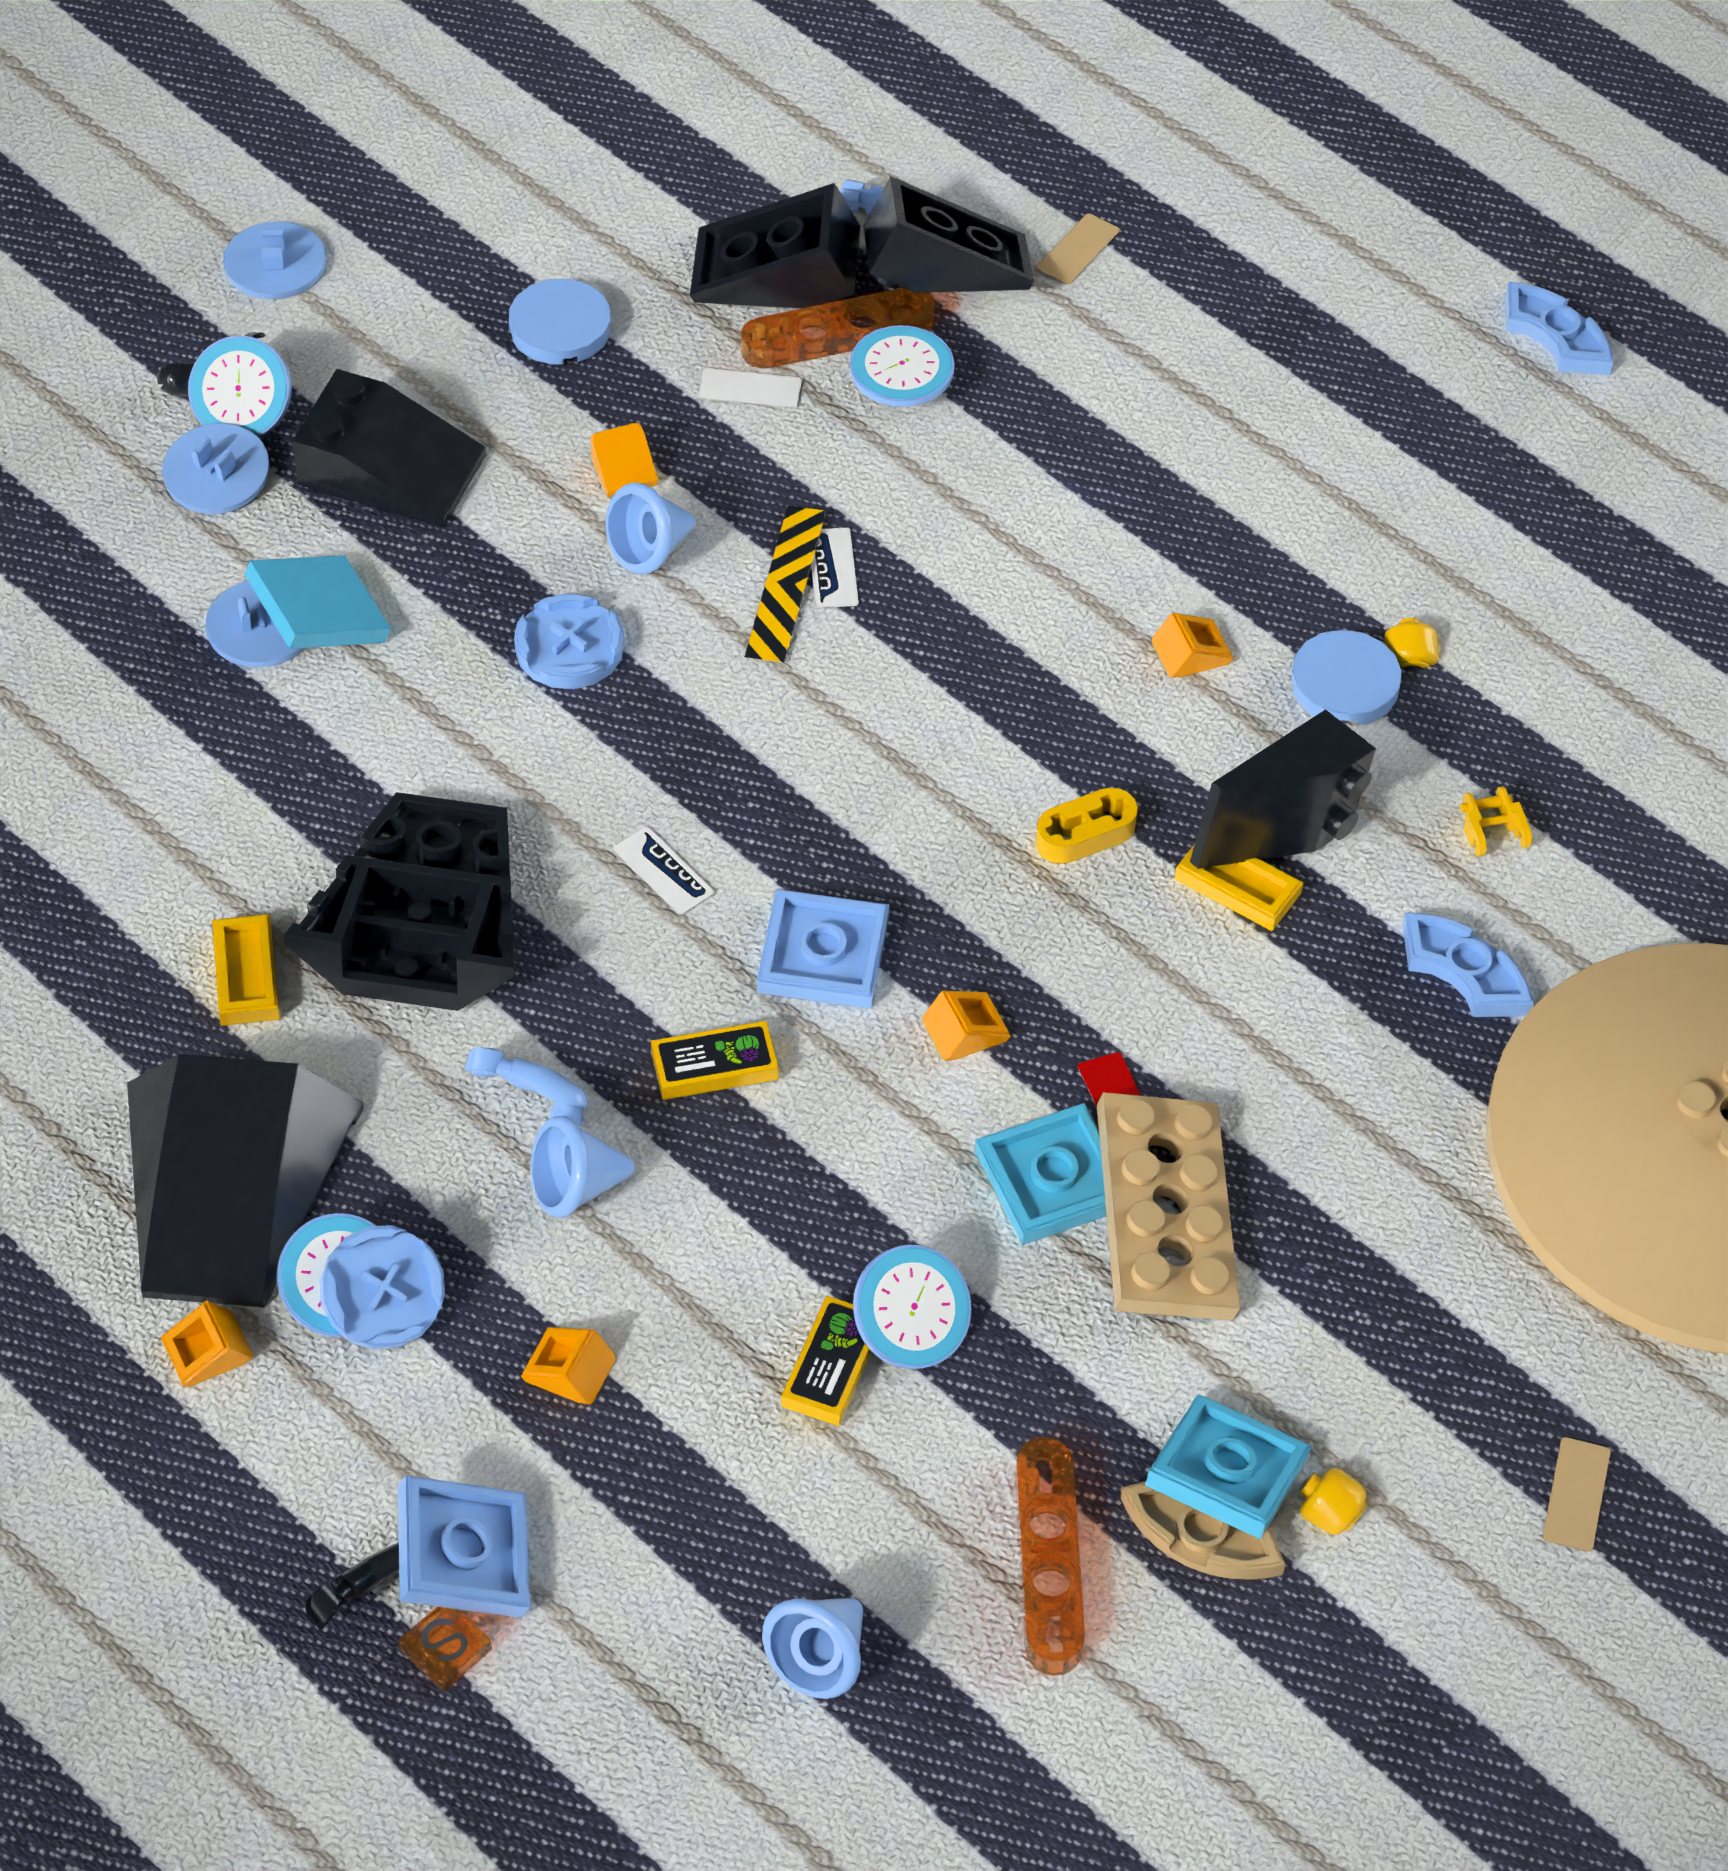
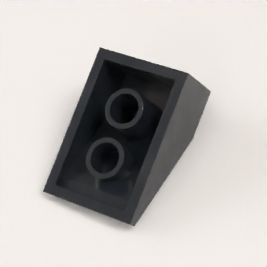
M892 176L887 181L863 225L869 274H872L879 283L893 289L902 287L914 293L1030 290L1034 283L1025 234Z
M835 183L698 228L690 297L694 303L810 309L826 303L838 302L845 297L854 295L861 226Z
M340 369L335 370L292 440L299 486L445 528L486 456V447L387 383Z
M1323 710L1212 782L1190 863L1199 869L1246 862V860L1253 858L1261 860L1315 852L1334 838L1336 840L1345 838L1353 830L1359 819V814L1356 810L1361 795L1367 789L1372 778L1369 770L1376 748L1329 711Z

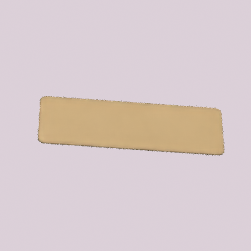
M1088 213L1036 266V269L1065 284H1070L1120 232V228Z
M1567 1437L1561 1439L1542 1538L1544 1541L1587 1552L1593 1550L1611 1453L1608 1447Z

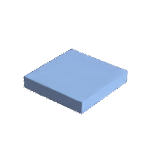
M776 889L757 977V993L872 1009L890 905Z
M405 1475L398 1484L400 1601L522 1618L530 1609L526 1493Z

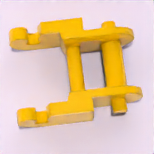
M1504 786L1497 788L1496 796L1474 799L1470 792L1464 793L1463 804H1460V811L1465 812L1466 815L1463 829L1470 846L1475 847L1477 857L1485 856L1487 850L1482 827L1505 823L1508 831H1513L1516 839L1521 838L1520 845L1522 849L1531 847V829L1520 802L1513 803L1512 795H1508ZM1499 808L1501 815L1482 819L1480 810Z

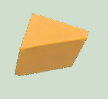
M640 423L628 424L591 435V460L607 497H612L618 489L629 483H642L649 487L658 485L652 457Z
M1171 613L1152 638V644L1168 675L1173 678L1184 677L1229 665L1233 660L1232 654L1213 619Z
M941 991L922 1018L924 1026L942 1059L945 1061L956 1060L1005 1043L1011 1037L987 992Z
M207 1300L161 1336L162 1342L183 1386L188 1388L240 1367L254 1358L234 1314L230 1310Z
M548 1327L521 1377L529 1384L577 1403L592 1404L614 1365L616 1357L594 1329Z

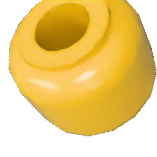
M1404 618L1399 621V624L1392 626L1385 632L1384 644L1396 655L1400 667L1420 666L1422 668H1430V665L1438 662V634L1432 626L1421 623L1420 619Z
M1329 1468L1321 1476L1313 1472L1299 1489V1492L1306 1497L1300 1506L1302 1517L1331 1534L1337 1535L1344 1530L1348 1531L1367 1505L1365 1501L1367 1495L1365 1488L1339 1468Z

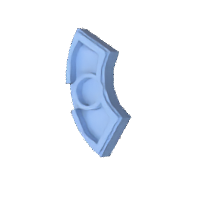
M1508 282L1505 293L1506 331L1527 335L1543 344L1554 356L1558 371L1610 375L1613 365L1612 351L1605 334L1591 317L1585 319L1580 313L1567 306L1568 299L1554 292L1524 283Z
M1404 913L1402 927L1408 970L1432 974L1452 984L1466 999L1473 1017L1526 1016L1534 1006L1531 991L1525 977L1504 950L1497 951L1490 944L1474 935L1473 928L1460 922L1430 914Z

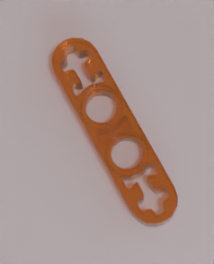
M899 288L758 317L748 321L741 330V355L744 361L752 367L761 369L774 368L851 352L863 337L885 327L913 326L930 332L934 325L935 301L930 293H914L905 288ZM857 317H867L875 321V324L868 328H859L852 325L850 321ZM809 327H817L826 331V334L819 338H808L800 332ZM787 335H790V341H787Z
M1038 1437L1026 1442L1019 1450L1015 1472L1024 1645L1027 1660L1034 1669L1043 1674L1058 1676L1067 1674L1076 1668L1082 1658L1085 1638L1074 1462L1071 1451L1064 1443L1055 1438ZM1037 1461H1049L1050 1470H1053L1050 1493L1039 1494L1040 1476L1038 1469H1036ZM1048 1513L1059 1517L1065 1524L1066 1529L1057 1537L1043 1538L1034 1533L1030 1527V1522L1037 1515ZM1044 1571H1056L1064 1575L1068 1580L1069 1588L1061 1595L1047 1596L1036 1589L1033 1583L1034 1578ZM1060 1615L1059 1636L1061 1642H1064L1062 1652H1050L1049 1643L1045 1642L1048 1631V1616Z

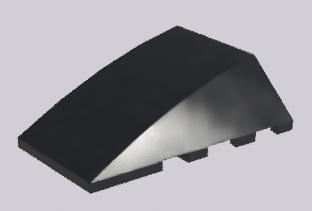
M396 792L360 837V848L353 856L346 855L337 866L336 878L325 892L318 890L307 904L308 914L301 923L293 922L283 935L284 944L343 995L459 1011L515 977L507 807Z
M178 1054L127 1082L142 1297L201 1303L207 1300L214 1304L265 1308L277 1284V1267L281 1252L290 1237L301 1227L305 1217L311 1216L320 1198L319 1189L329 1169L335 1167L344 1149L343 1141L351 1125H356L364 1109L363 1102L297 1063Z

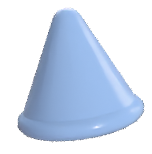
M636 482L626 484L617 490L609 503L606 514L607 540L614 557L623 568L631 573L640 575L649 574L657 570L665 562L667 556L696 525L695 517L690 512L660 496L648 485Z
M554 1116L548 1119L540 1128L534 1141L531 1155L532 1185L539 1205L552 1217L564 1218L571 1215L581 1205L631 1177L635 1171V1164L628 1156L578 1127L572 1119L566 1116Z
M795 1598L785 1600L774 1606L765 1618L762 1640L767 1658L779 1677L798 1692L814 1698L829 1699L849 1691L855 1684L861 1667L859 1650L863 1607L854 1598L823 1600Z

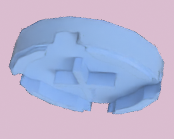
M548 279L532 284L515 297L509 308V331L512 334V341L517 349L529 358L547 364H564V359L577 357V362L588 359L605 346L611 335L610 305L603 294L594 287L573 279Z
M561 594L544 598L533 605L534 610L528 613L525 618L523 614L517 622L514 646L520 667L533 680L549 687L577 689L594 685L611 675L622 660L624 631L618 615L610 607L608 612L605 608L599 606L597 599L587 595Z
M1348 630L1324 632L1306 641L1294 656L1291 675L1292 691L1296 701L1312 716H1316L1326 709L1342 722L1343 720H1358L1357 725L1369 724L1386 715L1397 701L1402 671L1396 655L1383 642L1362 632Z
M393 1225L368 1226L347 1236L328 1256L320 1278L321 1305L331 1326L349 1342L371 1350L397 1349L422 1336L434 1322L445 1297L444 1271L434 1250L422 1239L419 1240L415 1235L406 1232L407 1230Z

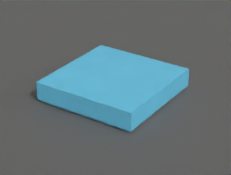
M345 555L250 560L244 575L289 649L385 643L391 628Z
M1085 1103L975 1140V1152L1022 1245L1106 1217L1099 1129Z
M1197 1394L1151 1466L1145 1486L1261 1540L1305 1466L1312 1446Z

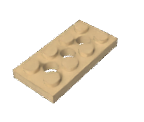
M1103 1092L1097 1104L1115 1311L1233 1321L1240 1309L1218 1103ZM1162 1146L1168 1149L1174 1155L1176 1162L1164 1163L1159 1161L1149 1151L1148 1147ZM1165 1196L1174 1200L1180 1207L1181 1213L1169 1214L1164 1212L1154 1202L1153 1198ZM1158 1249H1175L1185 1258L1186 1265L1173 1266L1168 1264L1159 1254Z

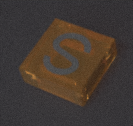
M438 1606L398 1640L400 1650L443 1692L492 1650L491 1639L459 1609Z

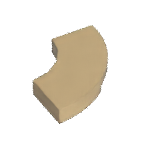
M1146 1481L1122 1487L1120 1498L1137 1528L1159 1550L1181 1564L1206 1574L1230 1579L1253 1580L1283 1575L1285 1563L1270 1526H1268L1260 1540L1145 1486Z

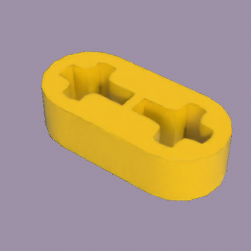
M1105 788L1046 810L1041 814L1037 822L1035 845L1038 853L1052 863L1065 864L1127 841L1135 832L1138 809L1135 799L1122 789ZM1109 812L1110 815L1102 816V813ZM1121 816V820L1115 821L1113 817ZM1058 830L1063 836L1071 835V838L1064 840L1060 834L1052 835V832Z

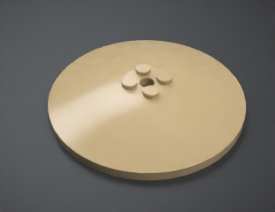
M1679 943L1647 947L1597 962L1570 976L1550 990L1535 1004L1516 1027L1503 1050L1490 1092L1486 1125L1489 1163L1497 1191L1520 1235L1540 1261L1568 1288L1589 1304L1617 1321L1645 1334L1685 1347L1728 1354V1121L1720 1113L1721 1110L1728 1108V945Z

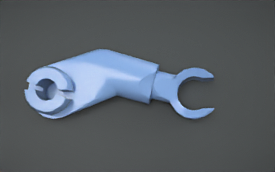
M475 1047L469 1052L464 1071H472L473 1075L482 1077H495L499 1075L516 1088L539 1093L555 1101L550 1111V1118L566 1116L572 1119L578 1127L581 1125L583 1109L588 1108L585 1091L555 1070L515 1057L513 1061L504 1059L505 1052L495 1048Z

